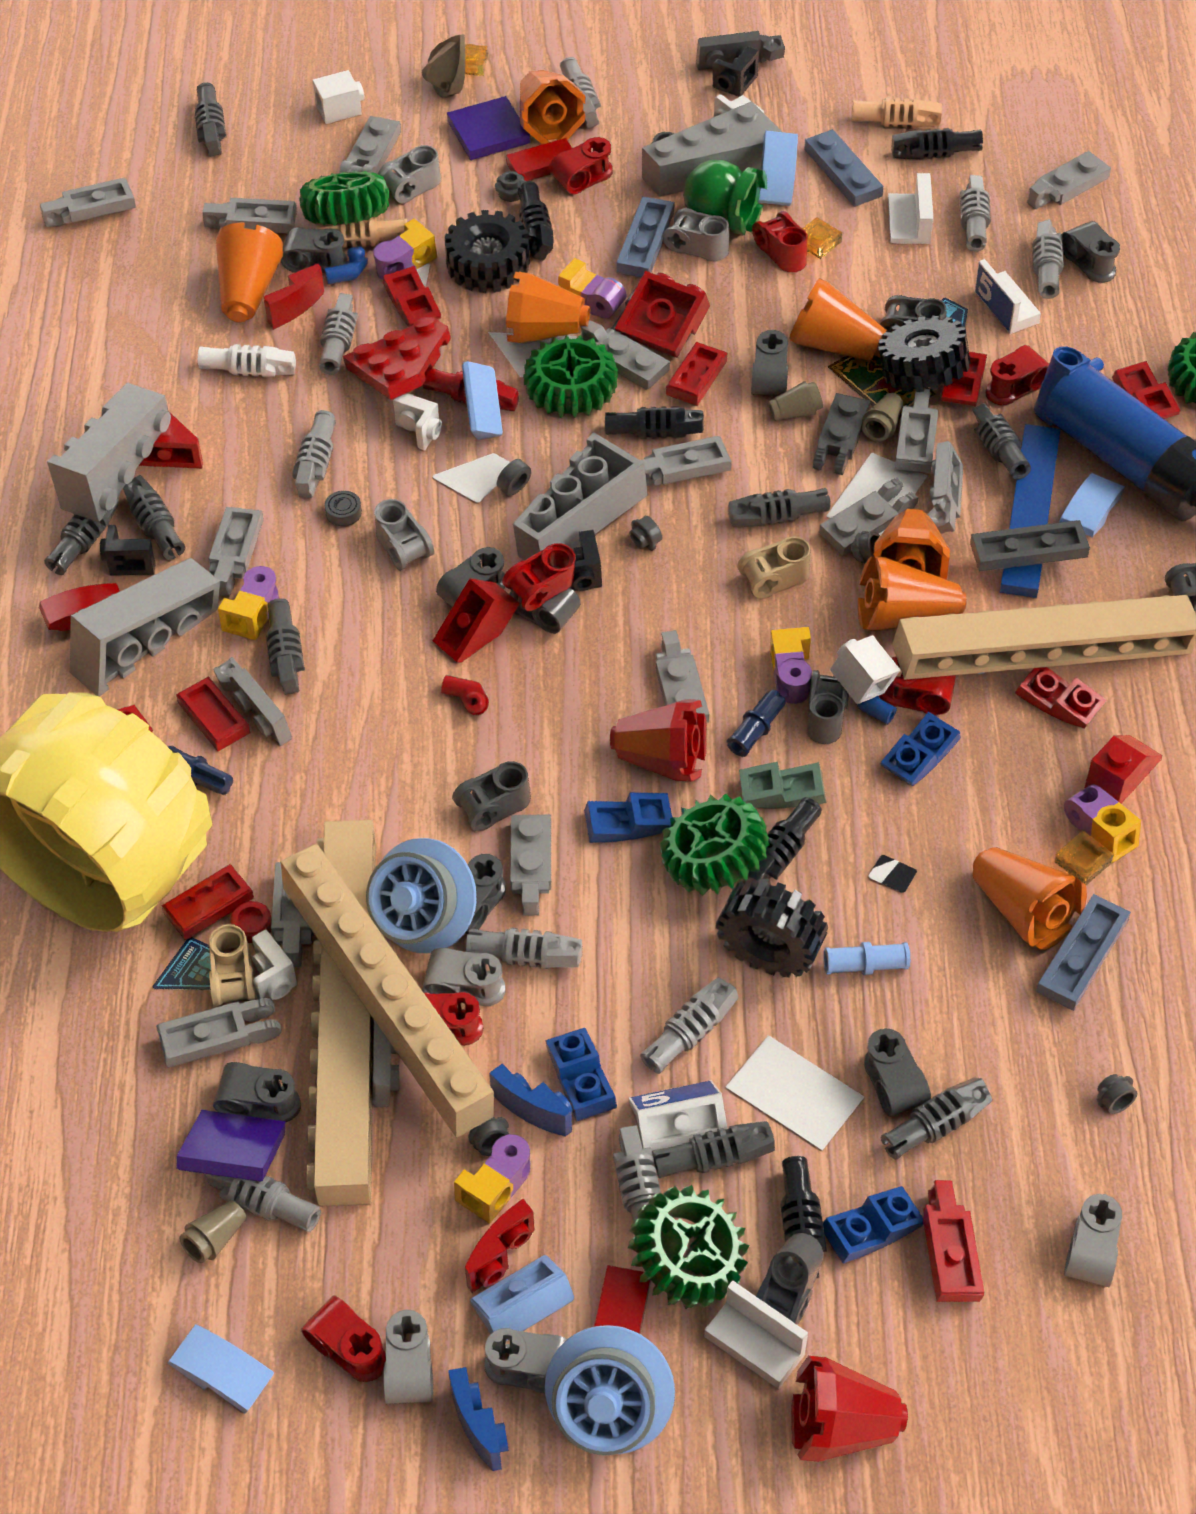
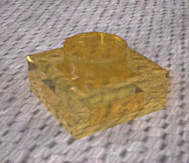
M465 44V75L484 76L488 58L487 46Z
M818 217L802 228L808 234L807 252L819 259L842 242V232Z
M1082 830L1056 853L1054 862L1087 885L1112 863L1114 854Z

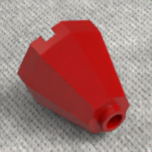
M684 699L618 719L617 725L613 726L610 731L611 749L616 751L618 759L675 781L692 782L700 778L702 769H694L696 760L698 758L705 761L707 752V720L705 713L696 712L697 708L702 707L701 700Z
M808 1355L798 1369L796 1382L804 1383L802 1394H793L791 1427L792 1444L795 1449H801L797 1454L800 1460L820 1462L890 1444L896 1440L899 1432L905 1431L908 1421V1409L905 1403H901V1398L896 1390L827 1357Z

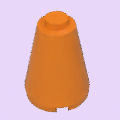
M245 223L228 224L219 230L216 239L221 310L234 322H245L255 316L283 257V242L281 238L263 226L256 225L255 230L244 228Z
M819 278L807 297L808 301L804 309H801L789 337L790 341L798 345L870 362L874 356L880 358L878 343L880 339H883L882 335L887 330L829 282Z
M871 556L865 563L860 579V585L866 586L865 597L858 598V619L863 629L870 631L895 629L898 627L900 619L941 616L952 613L963 614L965 611L966 593L961 590V586L958 583L882 556Z
M998 847L982 851L973 862V879L1025 943L1033 948L1036 946L1040 950H1046L1058 944L1073 928L1068 922L1074 912L1081 915L1085 908L1087 900L1086 885L1071 874Z

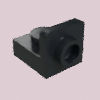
M747 46L739 57L734 58L732 64L717 59L713 63V87L738 97L742 96L758 77L759 50Z
M108 525L106 538L100 540V557L102 561H107L110 576L154 575L156 562L151 540L119 539L116 525Z
M594 530L579 532L580 547L574 548V578L571 587H569L573 591H585L602 587L601 561Z

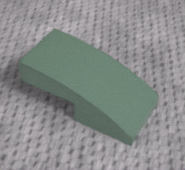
M778 762L739 770L743 801L746 804L751 803L753 807L794 808L797 807L804 797L813 799L818 804L827 803L819 762L780 770Z

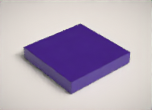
M507 96L447 112V122L470 160L530 143V134L521 126L520 118Z
M201 1110L177 1154L176 1169L261 1182L264 1180L285 1136L286 1121Z

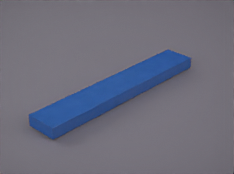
M1025 424L1021 452L1030 463L1031 471L1026 477L1016 480L1009 529L1048 524L1061 429ZM1042 564L1003 568L1000 593L1037 598Z

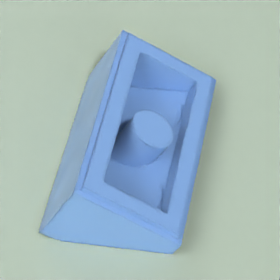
M469 361L463 362L462 371L470 431L478 440L501 436L503 430L495 370L487 365Z
M543 1255L472 1297L470 1302L490 1334L501 1328L524 1331L572 1302L574 1294L566 1274L547 1255Z

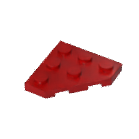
M423 317L416 320L414 325L406 329L388 332L381 340L372 344H361L355 347L353 352L344 355L343 359L347 370L392 400L423 385L426 380L424 374L426 369H433L441 356L439 348L447 345L451 340L447 325L434 317Z

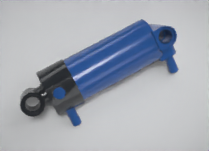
M1068 346L1057 347L1053 351L1034 406L1035 414L1048 425L1052 426L1055 424L1144 491L1148 498L1176 519L1186 521L1196 515V440L1185 435L1099 372L1104 368V363L1099 357L1090 360L1074 348Z

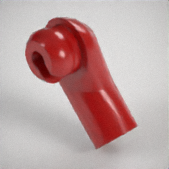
M445 675L441 687L442 694L460 697L465 709L472 715H481L487 710L489 699L479 682Z

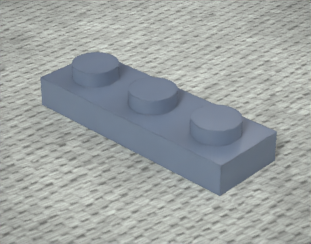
M833 129L805 139L804 150L854 207L883 196L884 186Z
M642 196L617 260V273L642 277L645 271L652 272L664 241L663 234L669 227L674 214V202Z
M1093 894L1040 979L1036 992L1074 1011L1129 921L1131 912Z

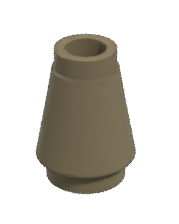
M803 381L775 397V399L768 401L775 421L816 415V411L823 408L821 394L815 382L807 384L806 381Z
M887 393L863 415L862 430L869 439L880 442L893 436L901 408L903 407V401L899 395Z
M229 1200L224 1205L186 1224L185 1232L179 1237L180 1243L185 1252L194 1261L204 1263L207 1259L214 1260L247 1220L246 1214L235 1201Z

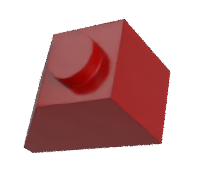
M171 414L168 429L163 433L161 432L153 444L150 455L147 458H143L139 466L202 469L203 459L199 439Z
M469 578L432 641L456 662L462 663L502 634L520 603L495 582Z
M1114 735L1091 759L1084 788L1090 785H1097L1122 804L1162 760L1163 755L1131 735Z

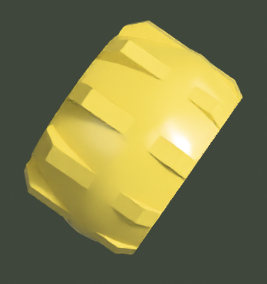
M69 692L67 695L42 694L0 737V869L41 905L83 928L92 931L119 932L141 924L154 907L169 894L176 881L207 846L206 832L212 827L207 795L196 790V786L191 778V767L180 753H173L158 737L149 731V725L133 713L126 715L105 705L101 697L89 693Z

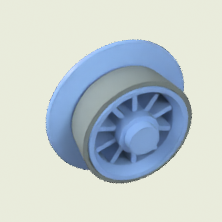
M416 838L395 846L376 866L368 881L366 904L371 920L384 936L406 950L416 953H431L434 949L452 946L465 934L471 924L476 908V886L468 864L454 848L436 839Z
M605 1325L577 1332L558 1348L547 1369L545 1396L554 1421L563 1435L572 1444L589 1453L616 1455L640 1449L653 1441L662 1432L673 1410L675 1384L665 1357L651 1341L630 1329Z

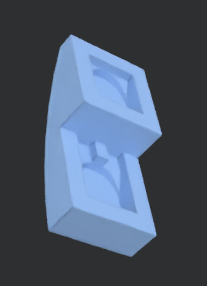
M765 131L763 135L761 170H764L767 175V190L761 188L758 203L791 205L796 171L798 134Z
M1091 473L1071 499L1059 523L1080 520L1085 534L1093 537L1105 524L1109 511L1121 499L1125 486Z
M197 1324L194 1325L168 1361L170 1366L203 1390L207 1387L244 1414L250 1409L274 1374L272 1370L246 1352Z

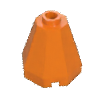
M544 70L529 71L520 81V124L524 130L541 144L549 143L548 140L567 138L568 140L585 122L583 103L585 104L586 96L564 75Z
M515 272L513 278L520 281L518 285H511L509 291L506 328H513V335L507 334V342L526 344L552 339V337L566 336V334L573 335L581 333L582 326H588L590 306L585 305V298L534 274Z
M906 509L895 516L875 542L873 556H882L947 579L950 549L933 520L923 510Z

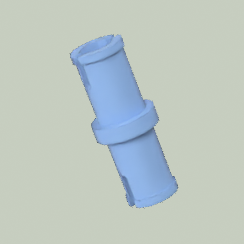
M861 942L858 947H826L823 951V963L827 975L861 971L863 975H872L874 970L909 969L911 962L910 949L907 942L873 946L871 942Z

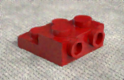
M645 271L622 313L615 331L637 343L678 358L690 333L696 334L710 307L707 295L703 289L696 285L688 284L685 286L675 282L667 274L657 273L656 275Z

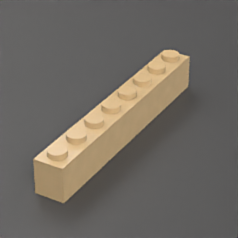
M1165 595L1154 598H1129L1118 601H1094L1083 604H1058L1036 608L1023 607L1012 610H987L977 613L910 617L899 620L892 646L904 680L1191 654L1196 645V613L1188 595Z
M316 843L280 861L284 891L454 1136L457 1138L493 1118L494 1091L319 845Z

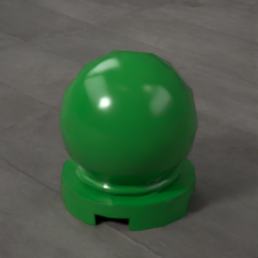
M708 160L695 166L686 177L683 194L685 206L696 212L721 216L728 221L731 232L745 235L746 231L752 232V225L759 221L764 205L758 204L761 188L767 190V175L764 170L748 167L741 172L737 165L727 160Z

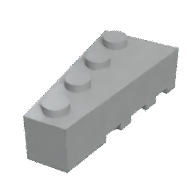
M752 101L642 147V179L659 196L684 191L686 177L695 166L711 159L727 160L737 165L741 172L748 167L761 169L763 135L765 131H782Z
M126 383L102 407V416L99 419L91 418L84 425L85 432L79 439L71 437L64 444L66 452L61 457L53 455L47 461L62 510L100 522L106 512L114 507L117 496L123 487L132 481L135 470L143 458H147L150 455L154 442L161 432H165L169 427L171 414L168 411L165 395Z
M593 432L587 439V446L582 452L576 451L569 459L570 466L563 474L557 473L550 481L548 491L544 495L539 494L513 523L518 556L526 560L554 543L568 545L574 550V548L580 546L579 532L594 530V534H596L648 496L644 462Z
M189 558L71 615L70 673L96 696H101L109 690L107 685L109 681L118 675L122 678L127 677L136 670L134 663L148 653L152 656L157 655L165 649L164 646L173 634L184 635L218 610L220 581L192 558Z

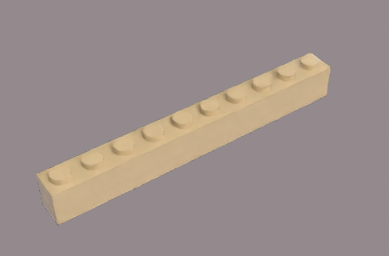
M373 820L324 822V838H317V844L369 915L366 904V890L369 878L376 868V839ZM314 940V964L320 965V975L313 976L312 990L313 1000L319 1001V1012H312L311 1028L312 1036L318 1037V1048L311 1049L310 1067L311 1074H317V1086H310L309 1107L310 1112H316V1124L308 1125L309 1151H315V1163L307 1164L308 1190H315L318 1206L371 1204L374 1019L320 941Z

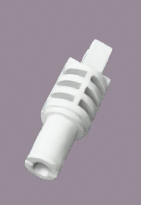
M234 344L230 348L224 349L199 347L197 360L199 369L229 370V373L239 376L242 374L243 376H249V374H252L255 377H259V375H262V377H273L275 375L295 374L296 359L293 351L279 350V348L263 346L261 348L259 345H254L253 347L244 345L241 347L240 344Z

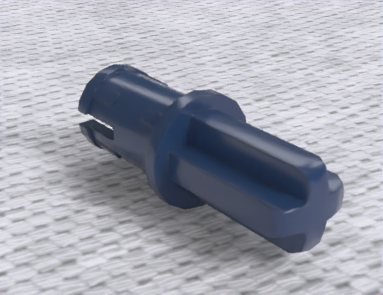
M773 689L767 692L753 710L745 712L743 722L727 740V746L734 754L746 757L757 740L762 735L769 733L771 722L786 704V699L780 695L779 691Z
M168 746L173 753H180L191 767V778L195 786L199 784L222 795L229 793L234 781L231 775L208 765L207 760L202 756L194 757L174 746Z

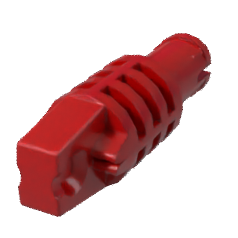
M434 368L426 369L424 373L426 377L423 383L424 389L451 395L454 401H463V403L467 404L463 371L454 374ZM496 379L500 409L515 411L519 402L518 389L505 385L504 382Z

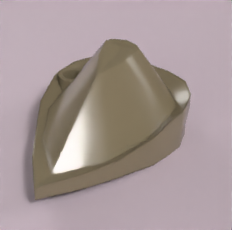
M465 34L453 36L439 43L431 51L428 64L422 69L423 78L433 85L440 97L459 94L463 89L465 80Z

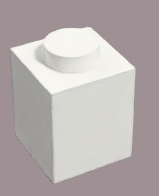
M349 70L313 79L315 104L325 124L362 115L360 101L364 100L363 88L359 81H354Z
M873 635L859 641L851 639L843 644L837 651L838 658L830 668V671L856 704L884 694L900 672V668Z

